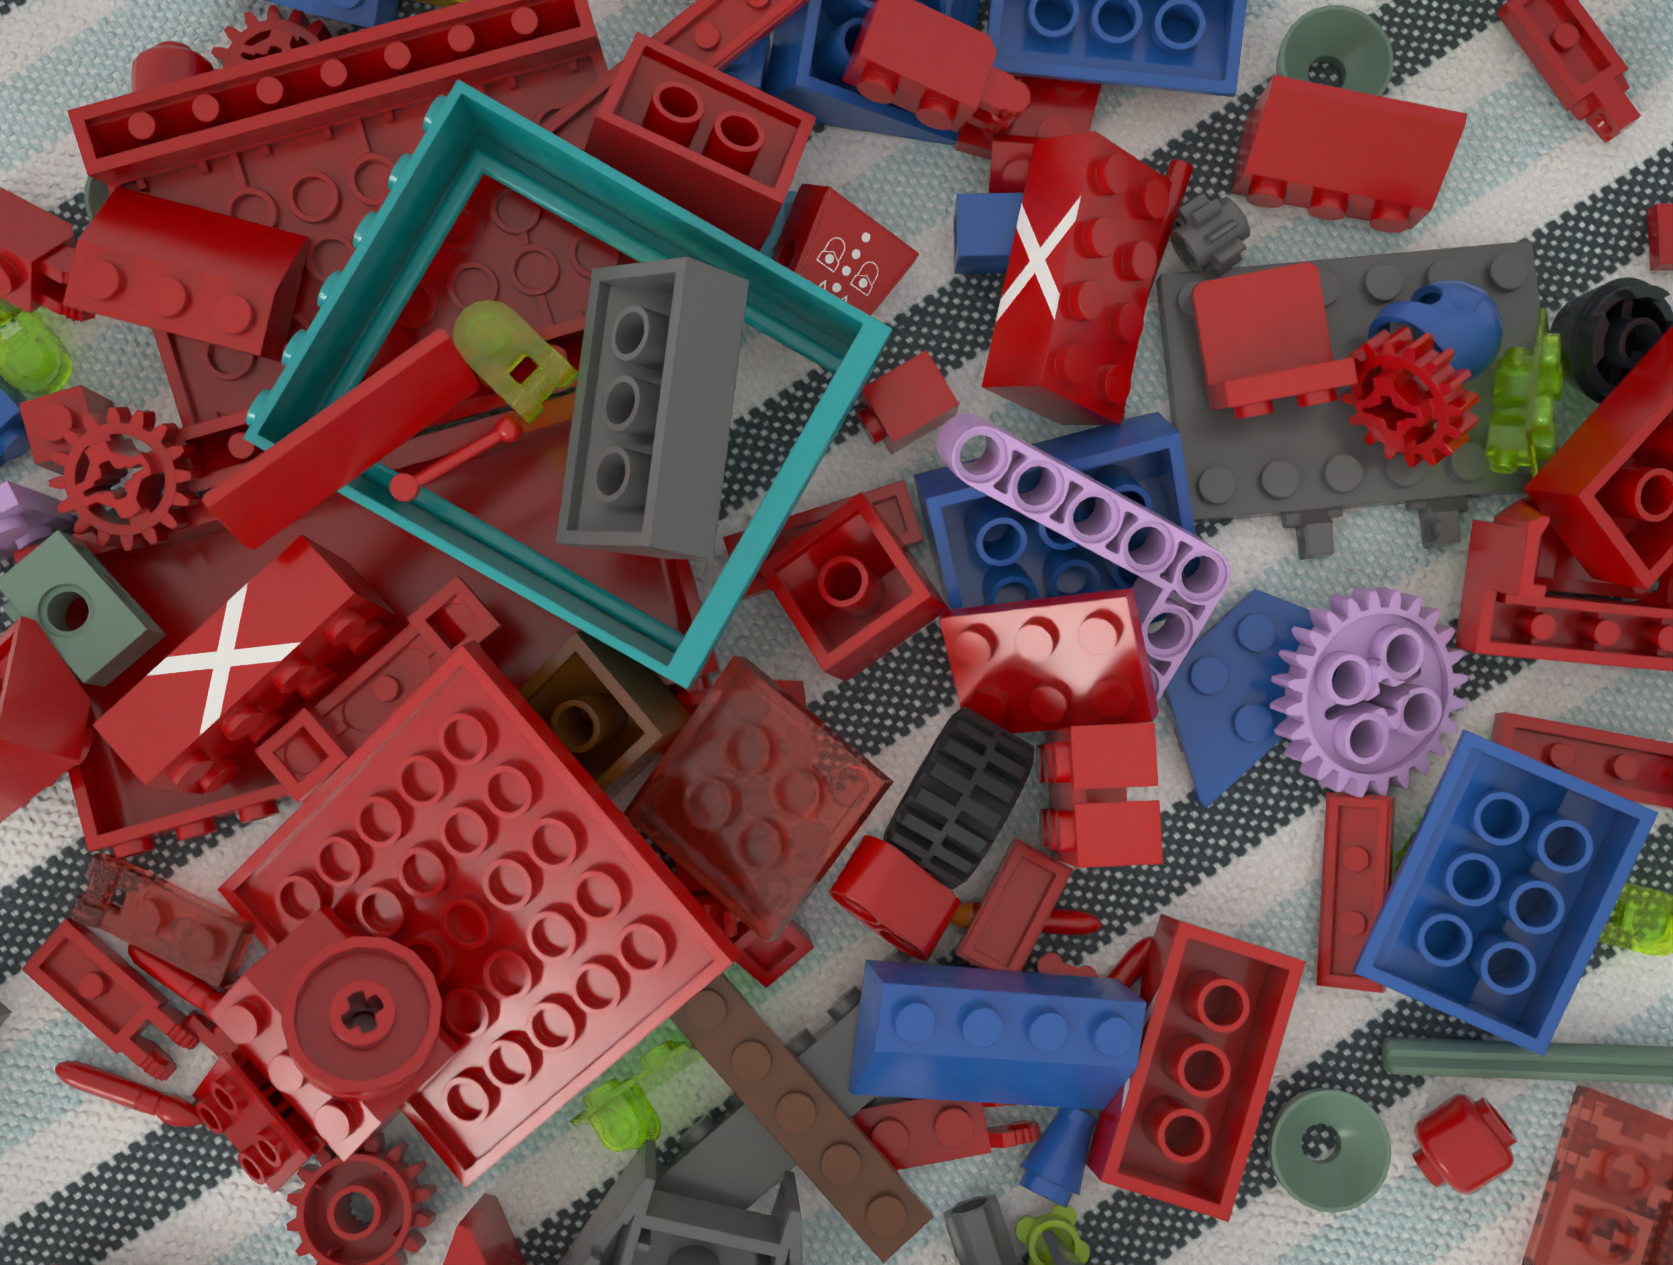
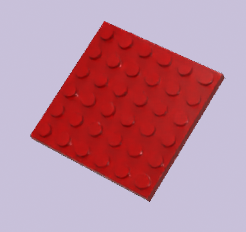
M475 640L461 645L218 888V891L268 951H271L312 914L327 904L356 936L389 938L413 950L431 970L442 1000L440 1026L462 1049L402 1112L465 1188L742 955Z

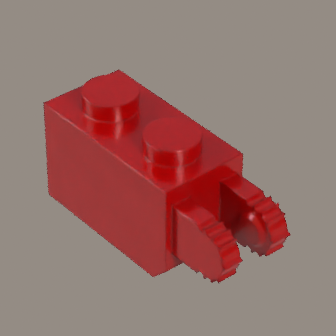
M874 0L865 15L842 81L857 87L862 96L873 102L895 104L916 114L917 119L928 127L938 130L950 129L956 133L966 122L983 130L988 128L990 133L992 131L996 132V134L999 132L1004 133L1023 114V111L1032 104L1030 103L1029 93L1031 89L1026 87V83L1023 84L1021 79L1015 80L1013 75L992 66L997 51L989 35L914 0Z
M0 187V298L28 313H32L43 306L58 315H65L66 319L70 318L73 321L82 322L92 318L95 319L96 314L63 305L75 253L72 224Z

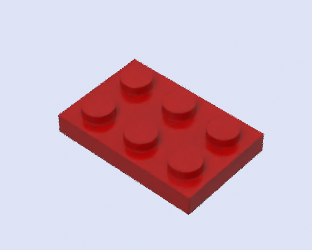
M1133 588L949 609L939 618L960 708L967 707L1012 734L1050 731L1070 726L1153 722L1159 712Z

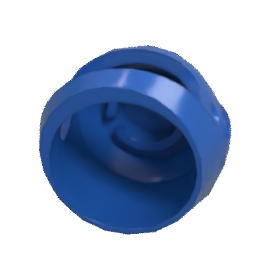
M1440 280L1419 287L1413 293L1411 301H1399L1385 306L1372 321L1368 330V338L1371 339L1384 329L1390 333L1391 322H1397L1414 327L1419 337L1426 332L1432 334L1434 341L1433 349L1441 353L1443 350L1451 347L1455 351L1453 360L1450 362L1451 366L1455 370L1469 369L1472 375L1462 383L1464 384L1475 379L1495 361L1501 350L1504 324L1497 304L1486 291L1462 280Z

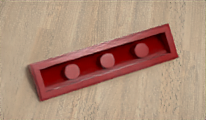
M437 329L203 495L204 498L201 501L244 547L249 550H255L474 394L479 388L478 380L444 329Z

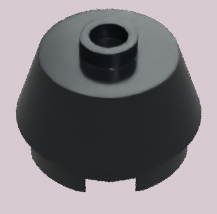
M1625 277L1607 282L1570 300L1557 313L1548 337L1549 359L1556 374L1582 394L1601 404L1672 327L1673 312L1670 304L1664 299L1671 294L1667 290L1659 286L1650 285L1641 279Z

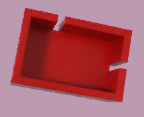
M1155 723L1070 726L1046 732V743L1037 744L1038 782L1048 783L1050 808L1040 809L1039 813L1042 847H1049L1052 850V858L1077 868L1163 864L1159 800L1127 801L1126 787L1158 786Z

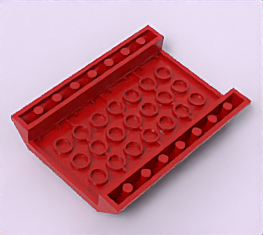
M470 0L67 110L87 175L107 184L110 195L118 186L311 238L286 344H288L299 330H308L320 310V307L317 305V299L323 284L334 271L339 270L342 272L356 250L353 247V238L359 224L369 212L374 211L378 213L391 191L388 189V180L395 164L403 154L409 153L412 155L426 133L423 131V122L429 107L439 95L447 97L457 79L541 126L606 74L608 68L588 0ZM484 174L360 383L435 330L444 329L476 376L479 388L474 394L425 429L577 387L592 269L640 262ZM152 329L183 428L178 429L172 441L176 446L193 444L195 452L190 457L184 459L186 468L201 470L203 475L202 478L195 481H188L187 490L199 493L212 489L264 452L261 448L243 439L250 427L246 424V416L251 404L259 393L264 389L272 390L284 368L280 367L281 362Z

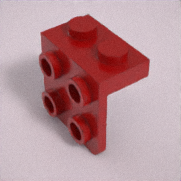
M1304 262L1204 281L1195 285L1192 289L1191 302L1210 411L1233 407L1235 420L1274 412L1272 399L1296 395L1298 408L1336 401L1338 400L1336 387L1358 383L1354 357L1333 361L1318 268L1314 264Z

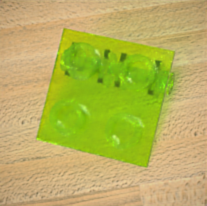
M1539 308L1533 356H1531V350L1527 348L1510 347L1505 350L1504 357L1500 358L1496 364L1495 394L1492 396L1491 402L1496 410L1490 413L1489 422L1491 425H1489L1487 447L1484 455L1490 461V470L1495 473L1512 474L1517 471L1518 465L1530 466L1533 478L1542 468V460H1550L1556 453L1558 426L1557 422L1553 421L1554 401L1562 400L1565 365L1560 363L1561 333L1549 332L1547 308Z
M673 1039L651 1050L638 1061L643 1071L633 1078L625 1079L622 1082H619L617 1078H613L584 1096L582 1102L587 1109L569 1121L572 1126L592 1125L603 1145L614 1152L638 1149L646 1139L657 1141L661 1133V1121L646 1095L703 1056L692 1043L682 1041L675 1044Z

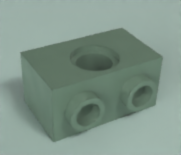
M57 530L0 577V591L9 600L3 605L6 614L14 623L21 616L36 620L78 682L82 680L85 684L106 687L166 636L161 628L80 539ZM83 597L89 609L87 620L80 628L71 631L65 621L66 610L74 600Z

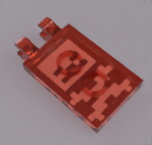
M1577 1085L1521 1265H1673V1120L1589 1087Z

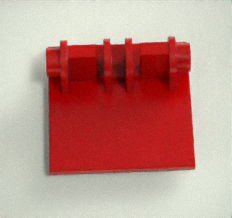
M235 1047L230 1053L226 1051L219 1057L192 1096L198 1102L196 1110L202 1122L213 1133L218 1135L224 1133L240 1152L238 1154V1161L244 1172L257 1184L263 1185L266 1183L275 1194L313 1154L316 1155L328 1144L296 1110L283 1119L281 1115L291 1108L292 1105L285 1100L276 1108L272 1106L268 1100L279 1091L271 1085L261 1093L259 1089L266 1085L269 1080L238 1047Z

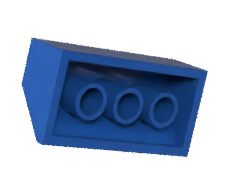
M866 960L848 1090L853 1095L1104 1110L1137 1069L1146 1002L1119 979Z

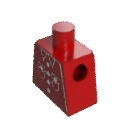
M802 183L771 259L871 316L913 265L920 253L830 186Z

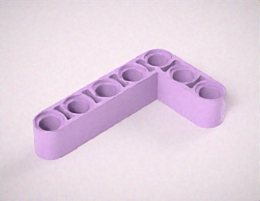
M966 413L958 414L947 420L941 427L936 440L937 453L941 461L962 481L1139 576L1132 588L1134 590L1156 701L1158 702L1228 587L1231 579V567L1227 558L1192 532L981 416ZM985 435L986 448L984 454L973 463H961L960 452L965 442L974 436ZM1040 466L1041 479L1039 484L1033 490L1019 494L1017 484L1020 476L1027 469ZM1088 497H1095L1093 513L1084 521L1074 523L1073 514L1078 504ZM1148 527V536L1144 544L1134 551H1128V543L1131 536L1137 530ZM1200 556L1198 569L1193 575L1182 579L1184 566L1189 560ZM1167 613L1164 625L1154 633L1148 634L1150 622L1156 616Z

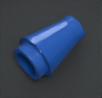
M1059 1107L1057 1114L1040 1136V1139H1038L1020 1164V1167L1025 1169L1019 1185L1067 1208L1073 1193L1080 1196L1091 1135L1097 1119L1077 1108Z

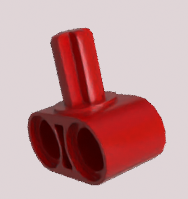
M864 835L829 891V895L835 902L900 951L922 961L929 960L961 904L959 898L908 856L889 843L870 835Z

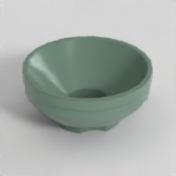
M1344 5L1319 7L1302 15L1291 25L1282 40L1276 60V75L1310 82L1308 71L1311 65L1318 62L1330 63L1341 74L1340 88L1377 96L1383 95L1390 83L1394 68L1392 47L1383 28L1371 16L1358 9Z
M1330 1088L1306 1090L1292 1097L1280 1108L1272 1121L1268 1133L1267 1150L1269 1161L1278 1182L1291 1197L1306 1207L1332 1213L1352 1210L1366 1203L1374 1196L1386 1179L1391 1162V1144L1388 1131L1376 1111L1354 1094ZM1314 1124H1327L1333 1128L1336 1134L1335 1150L1324 1160L1308 1159L1304 1155L1301 1146L1304 1132Z

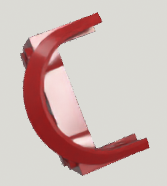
M1530 497L1521 498L1494 515V521H1472L1455 647L1475 654L1673 672V563L1660 576L1658 589L1652 594L1650 588L1646 590L1591 579L1550 525V516L1542 513ZM1546 591H1559L1621 597L1638 600L1633 602H1624L1614 600L1550 595L1545 593Z

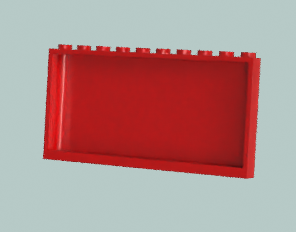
M576 392L409 439L379 461L400 474L406 473L412 476L496 429L498 420L503 416H515L523 425V434L520 439L513 443L502 441L422 487L686 635L702 607L689 559L657 558L556 544ZM335 492L255 550H249L244 547L207 509L201 499L197 505L181 506L179 510L186 516L189 523L186 527L178 529L166 527L169 540L163 543L151 545L145 539L143 548L124 551L120 540L114 546L105 548L97 546V529L90 533L73 534L71 536L80 539L166 634L163 639L106 687L85 684L82 680L79 682L91 699L86 725L93 728V740L85 760L80 765H74L70 768L68 775L87 850L91 852L113 849L115 859L139 855L156 849L153 838L176 832L178 841L198 838L218 831L215 820L239 814L241 823L264 819L280 813L278 802L293 798L254 752L258 748L256 746L237 763L239 771L236 776L215 792H205L202 795L145 786L94 728L93 724L300 534L347 560L397 616L385 626L387 633L376 647L364 655H354L336 671L338 679L335 684L319 698L309 702L305 700L287 717L288 721L304 707L316 706L410 624L407 618L456 575L461 576L503 625L482 649L517 690L575 632L581 630L338 492ZM40 544L13 551L15 564L19 563ZM83 597L74 600L66 610L65 621L71 631L80 628L87 620L89 609ZM714 649L690 691L656 672L655 674L669 690L673 689L674 695H681L712 689L710 677L720 674L721 670ZM311 795L302 800V802L304 803Z

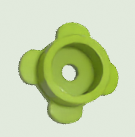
M1055 1204L1049 1213L1036 1218L1025 1215L1018 1220L1015 1226V1234L1017 1239L1026 1245L1030 1256L1027 1265H1055L1041 1234L1049 1229L1083 1264L1087 1262L1090 1249L1088 1244L1081 1240L1075 1227L1077 1214L1073 1207L1068 1205L1065 1208Z

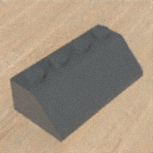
M690 257L592 269L556 544L657 558L713 560L749 280Z

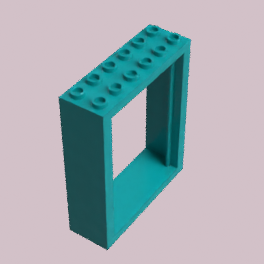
M457 79L448 96L439 95L429 107L423 122V131L426 133L412 155L409 153L403 154L395 164L388 180V189L391 191L378 213L374 211L369 212L359 224L353 238V247L356 250L342 272L339 270L334 271L323 284L317 299V305L320 307V310L308 330H299L287 344L282 356V365L285 368L272 390L264 389L251 404L246 416V424L250 427L243 439L266 451L359 385L484 174L640 263L690 257L749 280L744 323L832 372L834 376L686 635L424 487H420L418 497L411 502H402L395 499L391 495L389 486L392 478L400 473L380 462L374 464L337 491L690 691L881 358L892 328Z

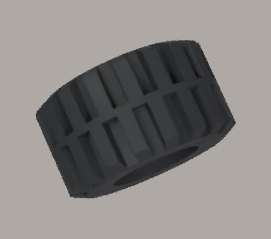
M967 707L961 708L948 719L920 765L885 830L884 841L900 850L943 885L952 890L967 881L977 869L1010 815L1031 772L1034 760V746Z

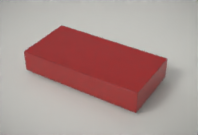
M1013 838L953 953L982 969L1021 972L1073 869L1021 840Z

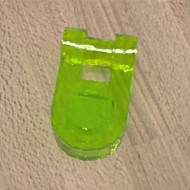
M0 298V327L14 318L22 328L7 340L0 333V374L14 388L33 396H45L59 391L67 383L72 371V359L66 346L37 309L32 313H28Z
M492 300L474 302L465 308L455 321L453 331L454 344L468 366L529 425L544 411L541 404L558 387L565 391L580 376L561 354L551 347L513 309L502 302ZM528 356L539 367L520 385L509 373Z
M1626 882L1617 900L1613 924L1605 925L1598 942L1653 956H1665L1673 953V896L1663 891Z

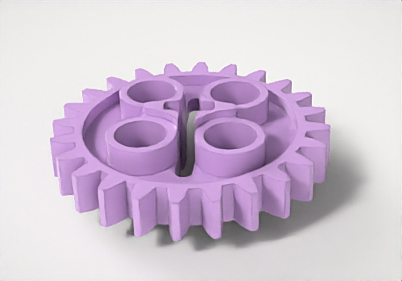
M1354 587L1351 597L1339 594L1330 595L1331 611L1315 607L1309 610L1310 618L1314 625L1312 630L1296 626L1292 628L1291 631L1300 646L1296 652L1291 650L1279 651L1278 655L1290 665L1288 673L1274 675L1271 678V682L1285 687V696L1271 702L1270 709L1287 715V719L1282 721L1274 729L1276 735L1292 740L1284 754L1286 757L1302 762L1299 772L1319 780V785L1337 792L1343 791L1363 798L1366 791L1379 796H1386L1389 784L1403 789L1409 787L1408 769L1424 775L1430 772L1425 758L1428 752L1442 756L1447 753L1439 737L1442 731L1448 733H1458L1459 727L1448 717L1450 710L1466 707L1467 702L1453 696L1455 687L1468 681V675L1453 672L1452 665L1457 663L1465 653L1464 650L1445 646L1453 637L1455 629L1450 626L1437 624L1441 611L1436 608L1421 606V597L1400 593L1399 590L1377 587L1376 590ZM1337 668L1336 677L1332 683L1333 673Z

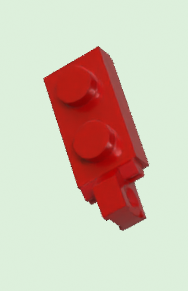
M1509 0L1502 5L1496 14L1567 111L1571 110V114L1579 122L1586 118V122L1604 143L1629 129L1641 117L1625 95V92L1630 87L1623 74L1629 68L1579 0Z

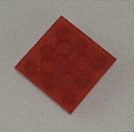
M733 656L623 814L764 942L769 943L780 937L894 781L745 656Z

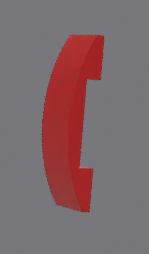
M456 575L407 618L410 624L316 706L304 707L254 751L296 802H300L314 793L461 645L475 640L483 648L503 627L461 576Z

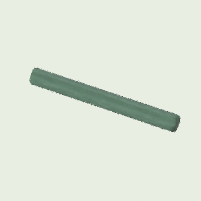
M1387 1037L1383 1040L1381 1049L1383 1068L1394 1075L1673 1084V1047L1550 1042L1543 1057L1510 1041Z

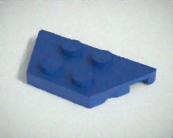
M1257 589L1250 591L1193 643L1163 692L1166 704L1171 707L1175 720L1174 731L1180 752H1184L1194 789H1192L1194 800L1201 808H1207L1283 738L1276 735L1274 729L1287 719V715L1270 709V703L1285 696V687L1271 682V678L1274 675L1289 672L1290 665L1278 655L1279 651L1291 650L1296 652L1300 646L1291 631L1294 626L1308 630L1314 628L1308 609ZM1337 668L1333 673L1332 683L1336 677Z

